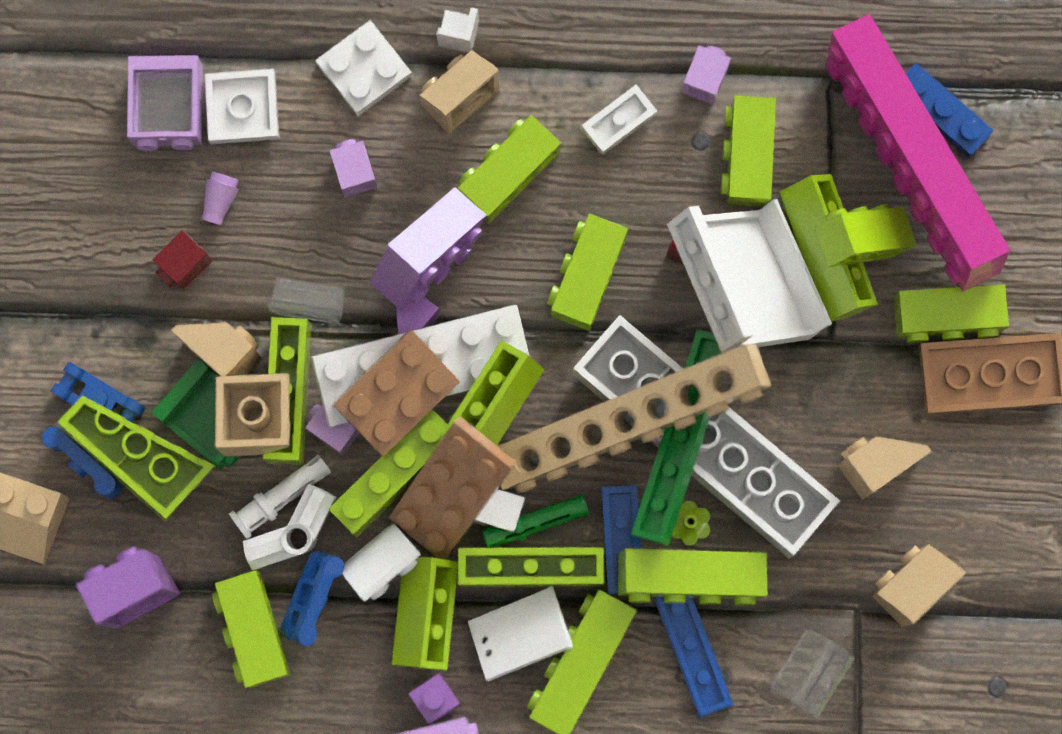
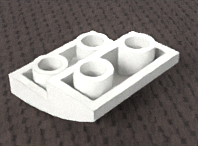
M392 522L344 563L342 574L364 602L370 597L374 600L389 588L388 582L398 573L400 576H403L412 570L417 564L415 559L421 554Z

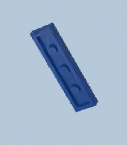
M653 597L698 717L701 718L732 706L733 702L693 598H686V603L666 604L664 603V597Z

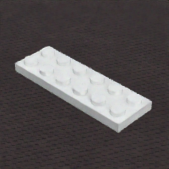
M517 305L413 330L460 381L446 396L470 390L501 340L529 355ZM405 333L311 357L329 427L348 422L332 403Z

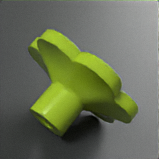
M685 501L681 506L672 538L681 539L683 544L687 546L696 544L698 539L707 538L710 534V526L708 525L710 519L709 511L706 508H698L697 504L693 501ZM687 520H693V525H689Z

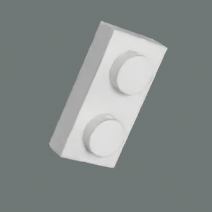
M635 85L581 125V129L603 156L656 116L657 110L639 87Z

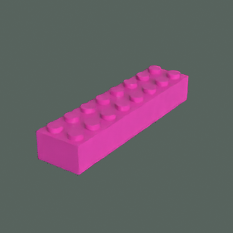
M868 14L833 31L830 46L828 47L827 70L834 80L838 79L844 88L842 94L847 105L850 108L855 107L861 117L859 118V124L867 137L872 136L875 141L879 160L884 166L889 165L894 174L893 182L897 191L901 195L906 194L911 203L910 211L914 220L919 225L923 223L929 234L927 235V240L935 254L940 253L946 263L944 268L949 280L953 284L958 283L962 292L1000 274L1011 250L871 15Z

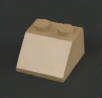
M470 51L465 57L461 54L453 59L447 66L448 71L439 79L437 77L431 78L422 87V93L419 95L421 105L448 135L500 91L499 70L492 63L473 51Z
M228 323L176 325L171 330L187 348L218 376L247 375L262 359L256 351L260 345L240 325L236 329H233Z
M289 374L216 377L215 448L224 456L261 455L289 447Z
M877 436L867 442L862 437L841 453L844 460L837 466L863 500L929 454L931 450L927 445Z
M0 473V550L45 565L70 498L56 491Z
M927 544L921 549L915 545L900 559L904 565L895 574L888 570L877 580L874 585L878 590L872 596L901 627L914 624L966 572L931 545Z

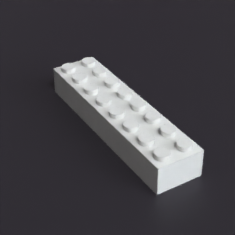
M619 315L573 368V376L605 402L681 371L683 368ZM662 399L657 402L655 407L659 418H663L667 412L666 403ZM730 407L728 411L709 418L691 476L790 559L840 500ZM628 412L624 419L634 426V417ZM662 437L651 442L659 448Z

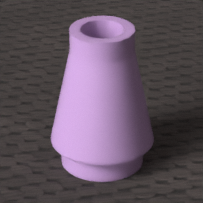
M216 172L211 173L210 180L206 179L202 220L222 225L223 218L239 191L236 188L238 179Z

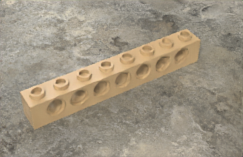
M744 344L499 445L498 447L517 462L502 482V490L516 489L517 494L529 491L537 487L535 481L544 477H547L548 481L559 479L568 475L567 468L578 464L579 469L594 465L600 462L599 455L610 451L611 456L632 449L631 442L641 438L643 443L656 440L664 436L662 430L675 426V429L679 430L695 424V417L707 412L709 417L728 411V403L740 399L743 404L762 397L761 390L771 387V383L757 346ZM726 372L730 373L733 378V386L728 392H725L720 385L721 377ZM692 386H696L700 393L699 401L695 405H692L688 400V391ZM660 399L667 406V412L663 418H659L655 411L656 404ZM628 412L634 417V426L630 431H627L623 424L624 417ZM595 426H598L602 431V439L598 444L592 439V431ZM564 439H567L570 443V452L566 457L562 454L560 448ZM533 451L536 452L539 458V464L536 469L532 468L530 464V455Z

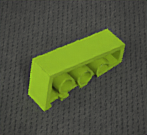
M83 395L57 422L58 427L164 522L215 467V465L194 456L187 452V450L124 419V417Z

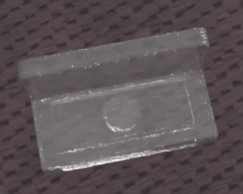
M276 277L272 299H268L267 307L272 314L340 324L346 289Z
M806 629L770 688L775 693L796 704L807 714L818 719L855 657L838 643L811 629Z

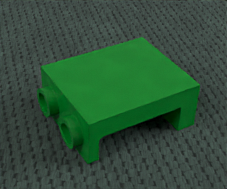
M197 359L151 413L221 471L225 466L228 468L232 467L240 456H224L215 448L216 377L218 375Z

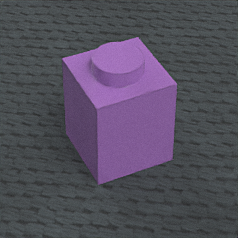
M440 673L409 693L428 724L434 723L460 705V702Z

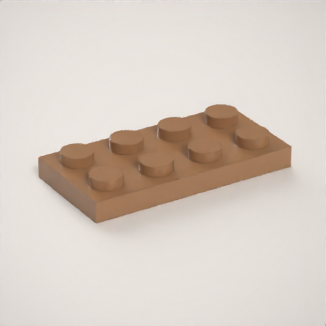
M1061 333L931 342L919 345L926 415L1062 405Z
M460 416L448 429L389 516V519L435 557L446 560L517 462Z

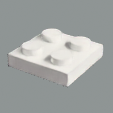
M371 20L315 60L317 66L357 117L412 77V72Z
M274 69L205 74L208 141L210 144L279 139L276 75Z

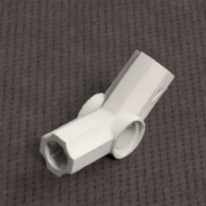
M308 483L286 527L242 541L244 553L252 571L310 552L316 546L318 534L330 512L329 508L334 504L337 497ZM297 528L305 531L307 535V543L301 549L294 547L290 538L292 532Z

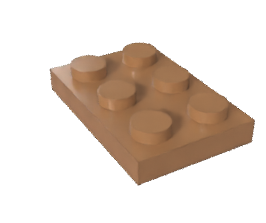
M408 330L332 405L377 453L384 457L460 381L413 330Z

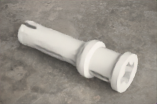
M317 454L307 464L293 472L265 494L262 492L256 493L253 496V501L238 512H230L229 516L246 539L252 537L251 532L268 520L274 521L280 509L304 493L308 483L314 485L329 475L331 471Z

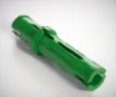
M581 493L570 499L519 516L516 529L513 532L494 526L482 528L481 531L487 548H496L519 540V542L526 541L527 536L583 516H588L589 510Z

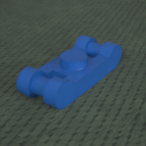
M68 362L63 371L66 373L60 383L55 382L50 392L72 405L82 395L113 412L117 405L120 404L125 407L121 416L132 423L137 415L141 417L146 409L142 404L71 362ZM78 380L86 384L79 396L71 392Z
M49 427L44 431L42 435L43 443L54 451L64 452L69 456L71 460L67 465L82 478L86 474L91 476L95 480L94 488L97 493L110 499L120 495L122 484L65 432L57 427Z
M314 551L310 554L281 624L280 631L284 638L296 641L304 646H309L315 642L317 638L315 625L321 610L326 605L327 594L333 579L339 577L344 570L342 559L321 551Z

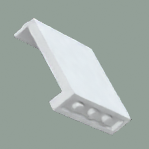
M777 199L772 200L760 210L702 215L699 206L688 207L667 224L722 353L744 344L763 347L809 340L832 324Z

